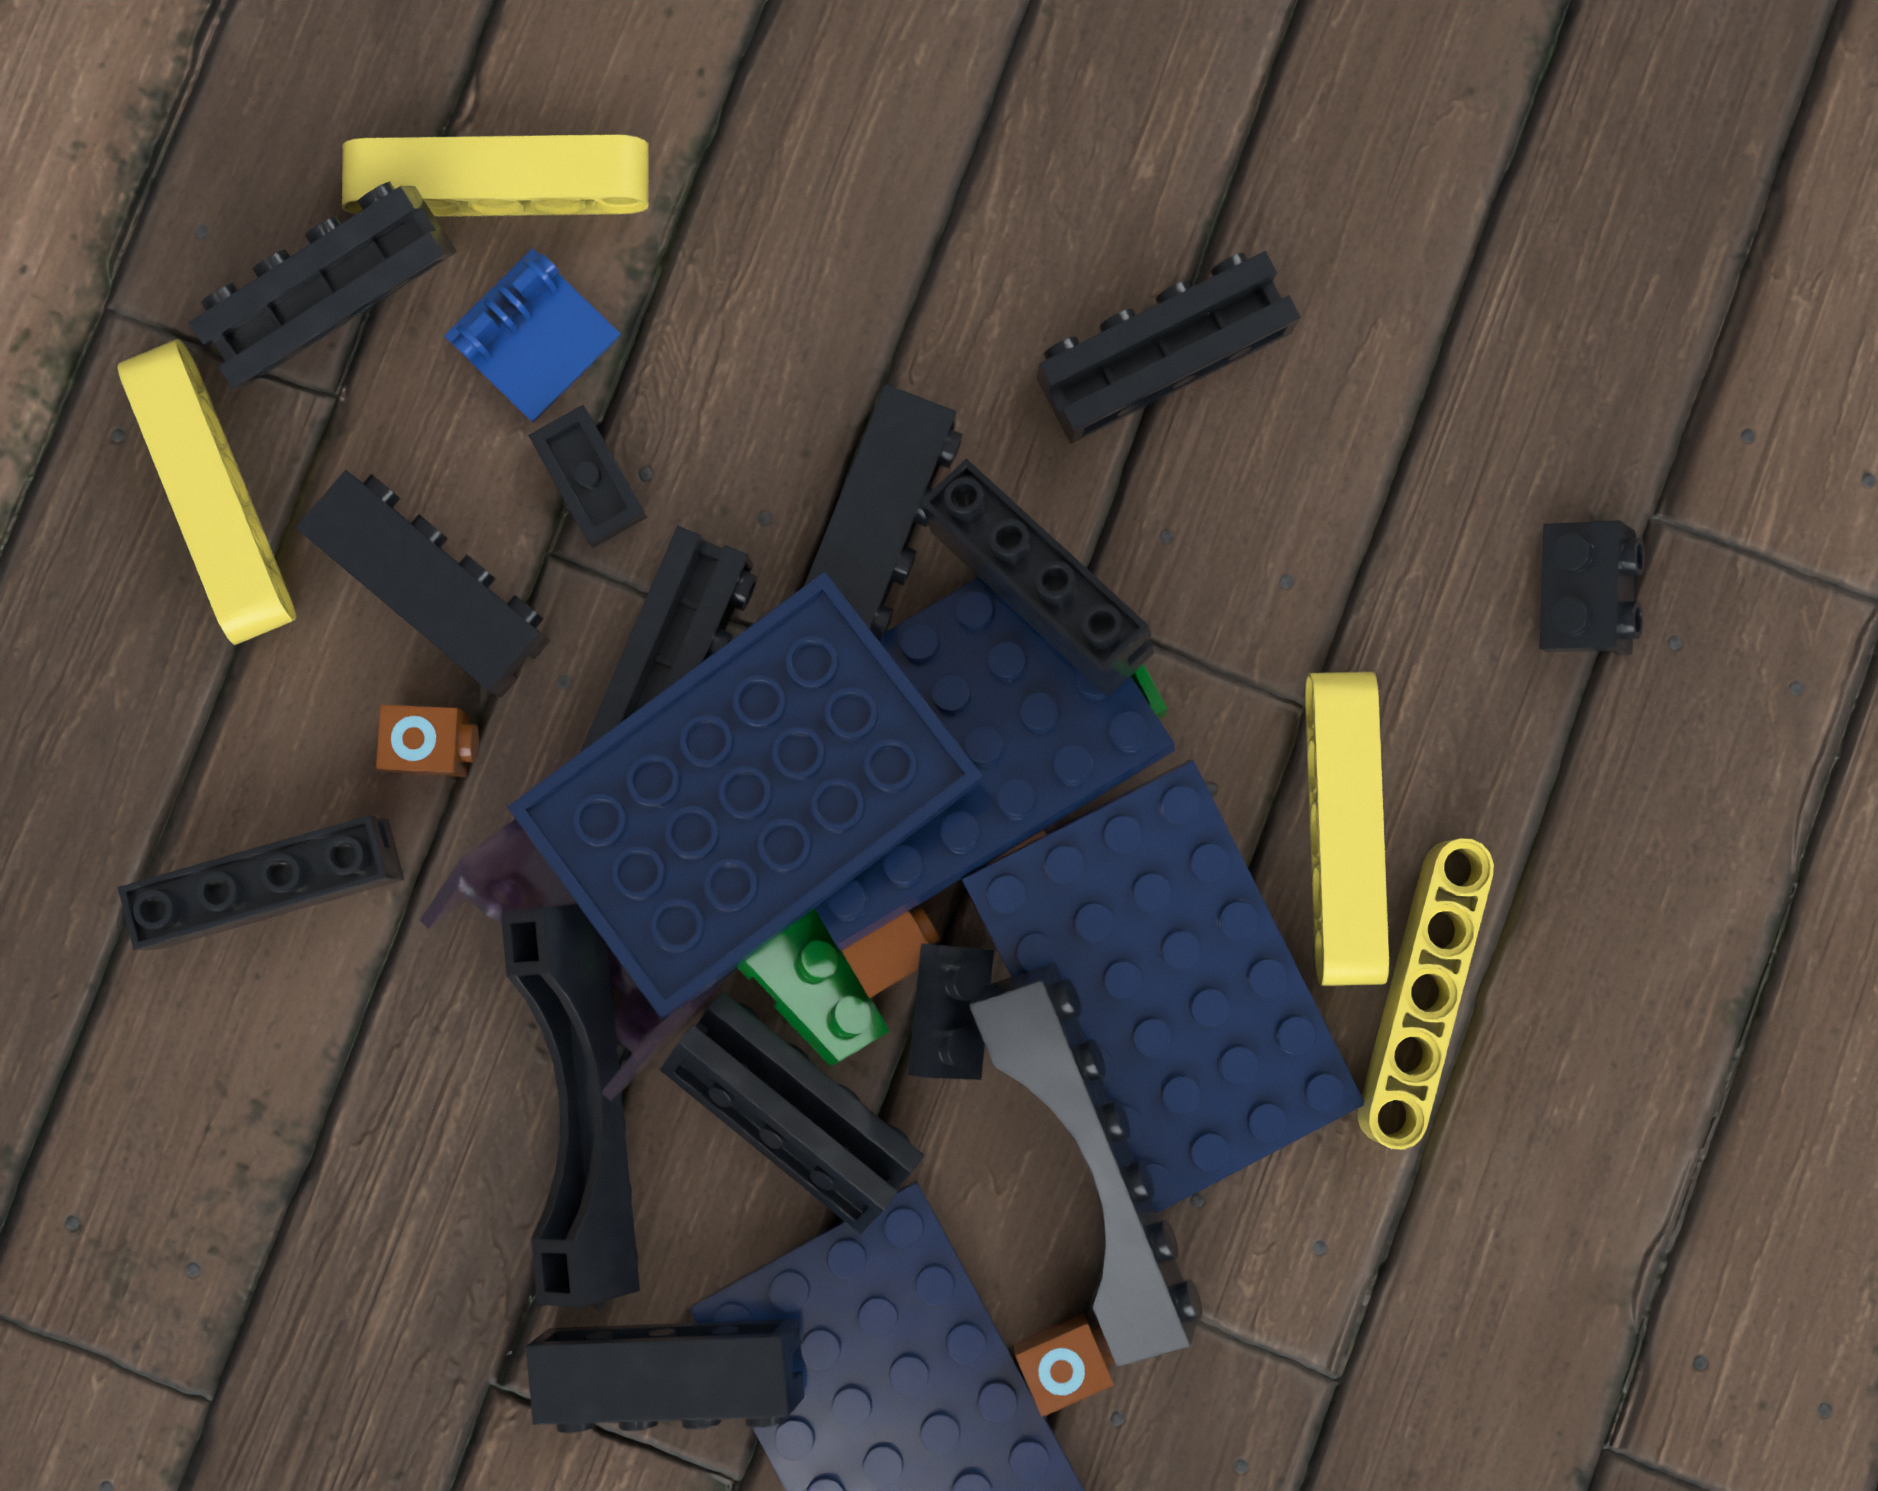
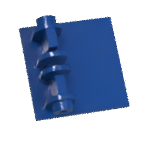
M532 248L444 337L534 423L621 336V333L558 273L559 270L544 254H538Z

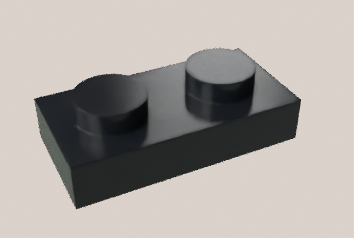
M584 405L528 435L592 548L648 518Z

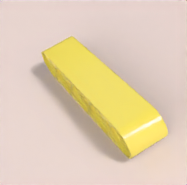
M629 135L352 139L346 141L342 148V208L346 212L356 215L363 210L357 201L374 188L390 181L395 189L399 186H415L435 217L638 213L648 209L649 144L641 138Z
M176 339L118 363L117 367L121 382L215 616L231 643L237 645L295 621L296 613L291 597L200 372L186 346L181 340Z
M1374 672L1308 673L1305 689L1314 952L1317 980L1320 986L1383 985L1387 983L1389 973V943L1377 679Z
M1460 838L1436 844L1427 852L1420 871L1361 1094L1364 1106L1358 1108V1121L1361 1130L1368 1138L1390 1149L1403 1150L1414 1146L1422 1139L1431 1115L1493 878L1494 863L1490 852L1483 844L1473 839ZM1454 850L1463 853L1468 858L1471 866L1470 876L1462 886L1451 883L1444 871L1445 860ZM1439 912L1448 915L1455 927L1451 943L1443 948L1435 946L1428 935V924L1431 918ZM1427 974L1436 981L1439 992L1435 1004L1429 1009L1421 1010L1413 1003L1411 988L1416 979ZM1414 1037L1421 1045L1422 1060L1414 1070L1402 1072L1397 1067L1394 1059L1395 1049L1403 1039ZM1399 1100L1405 1108L1406 1121L1398 1132L1390 1135L1384 1134L1378 1124V1113L1387 1102Z

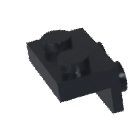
M1620 520L1543 524L1539 649L1545 652L1611 651L1617 655H1632L1633 639H1639L1643 630L1642 606L1639 601H1634L1635 576L1643 574L1645 565L1644 544L1641 538H1636L1635 530Z
M921 943L908 1075L923 1078L982 1080L985 1043L969 1005L984 986L991 984L994 950Z

